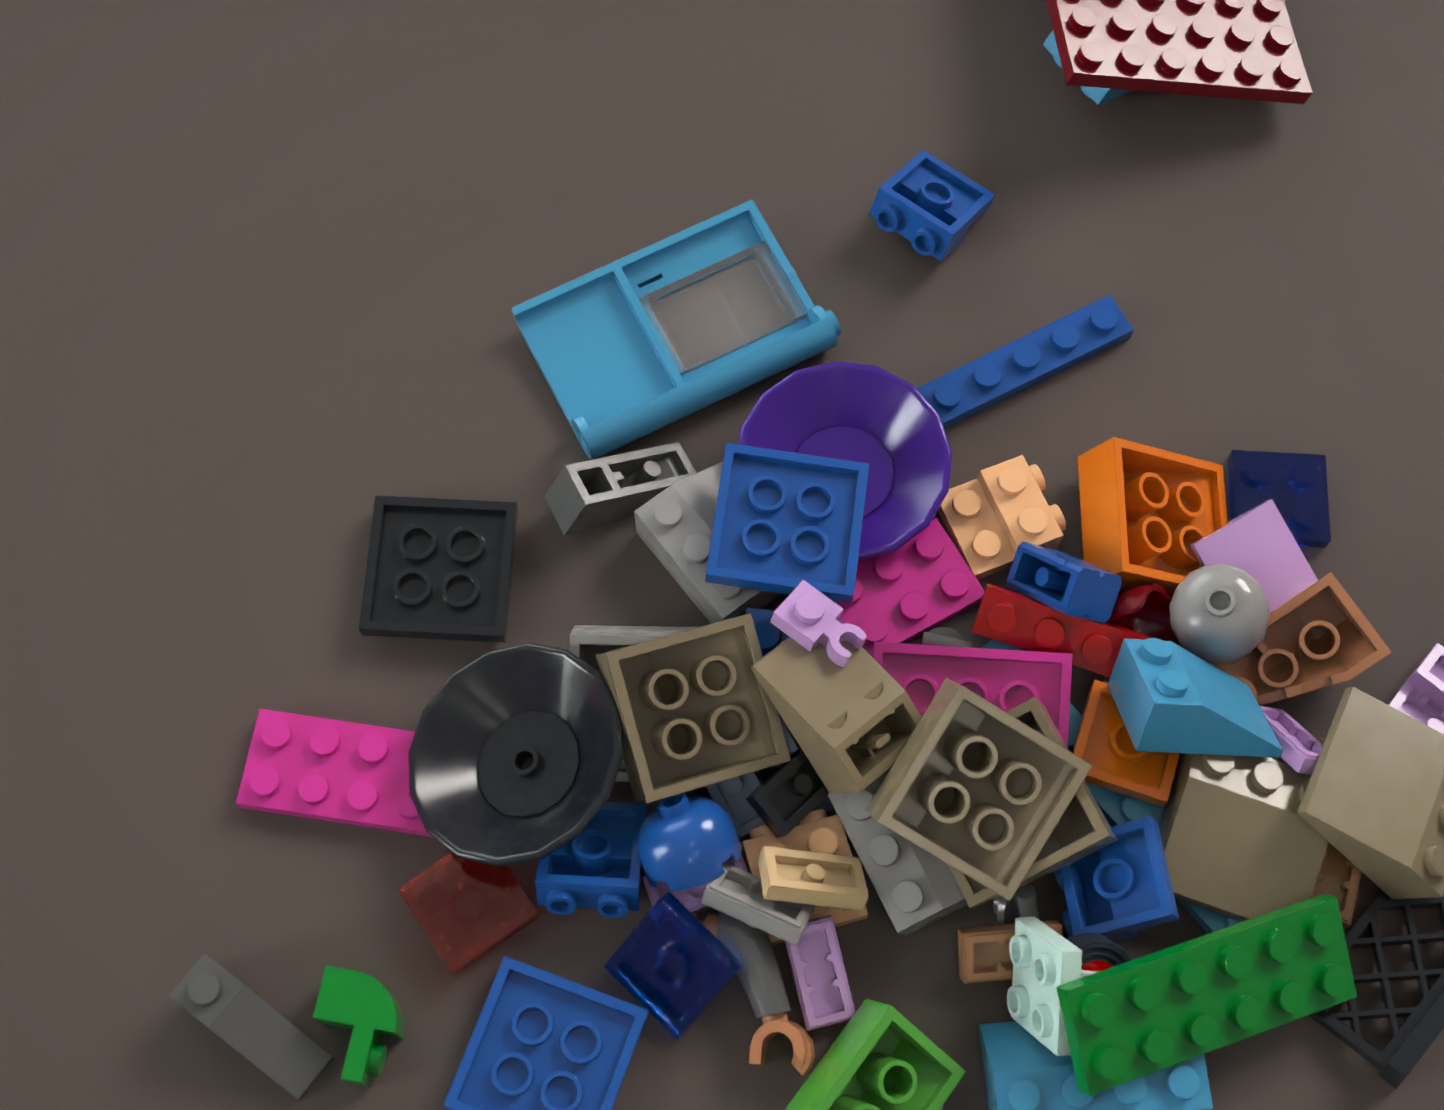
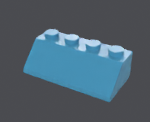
M1016 1021L978 1025L988 1110L1213 1109L1204 1054L1088 1096L1078 1091L1071 1055L1056 1056Z

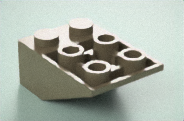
M788 637L750 668L829 793L861 792L894 764L922 717L907 692L863 647L859 650L849 642H840L843 648L852 653L848 664L845 667H841L829 659L826 647L818 643L809 652L791 637Z

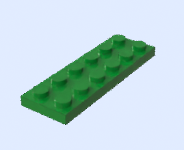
M1327 894L1318 895L1056 986L1078 1091L1088 1096L1357 997L1337 897Z

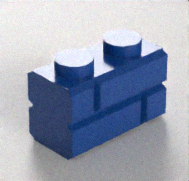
M1024 541L1018 545L1007 578L1008 587L1066 615L1086 618L1101 623H1106L1110 619L1122 585L1121 577L1063 551Z

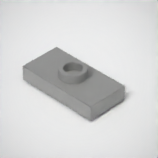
M724 862L722 865L725 873L709 882L701 903L734 917L752 928H758L797 945L811 918L815 905L766 900L763 897L761 879Z

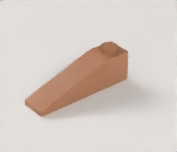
M1330 572L1269 614L1270 620L1264 639L1250 653L1233 663L1213 665L1249 685L1259 706L1350 681L1392 652L1336 577Z

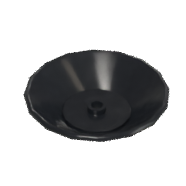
M524 643L488 651L450 675L422 711L408 752L409 795L427 833L458 858L495 867L543 859L581 835L609 799L624 753L620 713L601 673L569 650ZM529 757H533L532 765L523 770L524 762Z

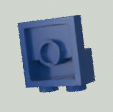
M922 150L879 187L869 215L875 218L876 224L883 231H895L911 241L914 250L920 255H932L942 261L964 240L968 228L990 208L995 195L930 153Z
M606 802L581 835L545 858L538 860L535 880L537 905H544L548 911L557 915L572 914L576 911V907L595 908L599 914L607 918H621L627 914V911H639L643 868L638 855L637 842L641 824L647 817V804Z
M1148 816L1110 827L1117 839L1116 841L1066 867L1054 871L1060 889L1065 892L1068 909L1063 911V920L1070 937L1085 932L1104 935L1114 943L1137 938L1136 931L1179 920L1158 822L1153 817Z

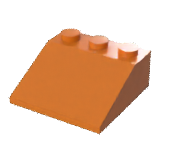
M1112 437L1078 456L1083 560L1120 576L1122 585L1118 595L1141 584L1156 583L1161 585L1172 598L1175 588L1190 572L1202 567L1190 545L1228 524L1223 465L1117 437Z

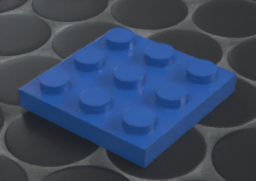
M726 443L705 582L791 594L802 580H805L832 601L852 603L869 463Z
M504 956L443 1106L450 1110H613L648 1018L649 1010Z

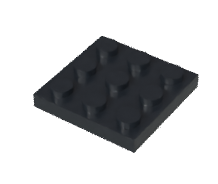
M375 495L359 622L361 635L506 643L518 518L517 502Z

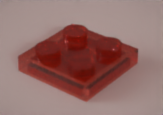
M452 852L397 889L454 976L540 917L538 911L507 866L495 867L461 859Z

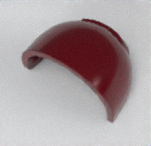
M1156 583L1141 584L1126 590L1117 597L1111 617L1107 621L1108 623L1163 641H1172L1180 646L1170 626L1169 605L1171 598L1161 585Z

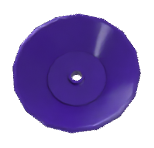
M833 361L794 371L761 394L740 428L739 445L869 463L858 561L895 552L930 525L949 492L952 450L939 413L913 384L874 365Z

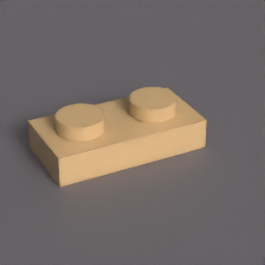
M763 846L758 857L763 897L766 900L863 910L869 898L862 863L858 857Z

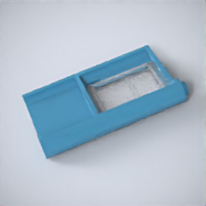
M753 199L511 308L526 344L589 460L611 453L837 346V336L841 334V328L835 314L831 310L825 311L821 306L813 304Z

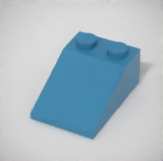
M1124 638L1107 686L1136 751L1280 758L1283 749L1249 685L1172 641H1163L1157 638H1148L1146 640Z

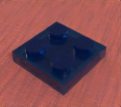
M1232 450L1228 457L1231 520L1272 499L1298 546L1326 548L1331 541L1326 455Z
M668 892L659 898L604 967L677 1040L688 1031L744 965L673 894Z

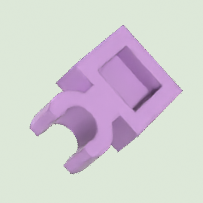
M802 580L773 612L770 621L809 652L818 643L826 647L829 659L841 667H845L848 664L852 653L843 648L840 642H849L860 650L867 637L860 627L854 624L840 623L838 620L844 609L805 580Z

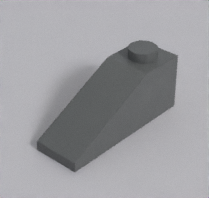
M680 442L565 465L544 498L565 536L603 527L630 515L670 485L696 474V471Z
M206 953L201 956L169 994L171 998L298 1100L302 1099L334 1059L315 1041Z

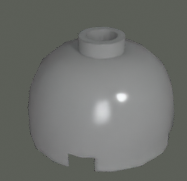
M1225 563L1205 565L1190 572L1175 588L1169 605L1170 626L1175 638L1187 651L1212 664L1233 663L1250 653L1263 641L1270 620L1268 598L1258 580L1244 569Z

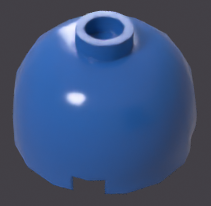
M680 793L661 799L657 807L646 817L640 827L637 850L644 874L651 886L657 888L656 881L666 882L669 891H681L699 887L724 874L725 870L722 864L732 854L735 863L741 856L742 843L730 816L716 801L702 796Z

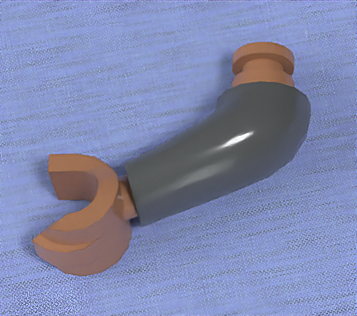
M722 912L719 915L708 914L705 920H701L699 913H690L686 925L687 950L697 951L699 946H704L706 952L717 953L720 963H728L733 967L749 998L756 1019H762L763 1025L758 1028L752 1037L749 1064H767L770 1041L777 1034L783 1033L790 1039L793 1045L791 1064L801 1076H806L813 1065L815 1057L813 1039L802 1025L788 1020L787 1013L792 1011L767 932L758 928H752L746 923Z

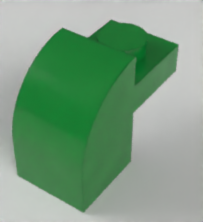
M325 966L313 1018L322 1025L352 1030L341 1079L350 1085L370 1088L373 1076L380 1077L386 1060L387 1045L381 1044L382 1036L403 1040L404 1019L401 1008L394 996L372 976L355 970Z

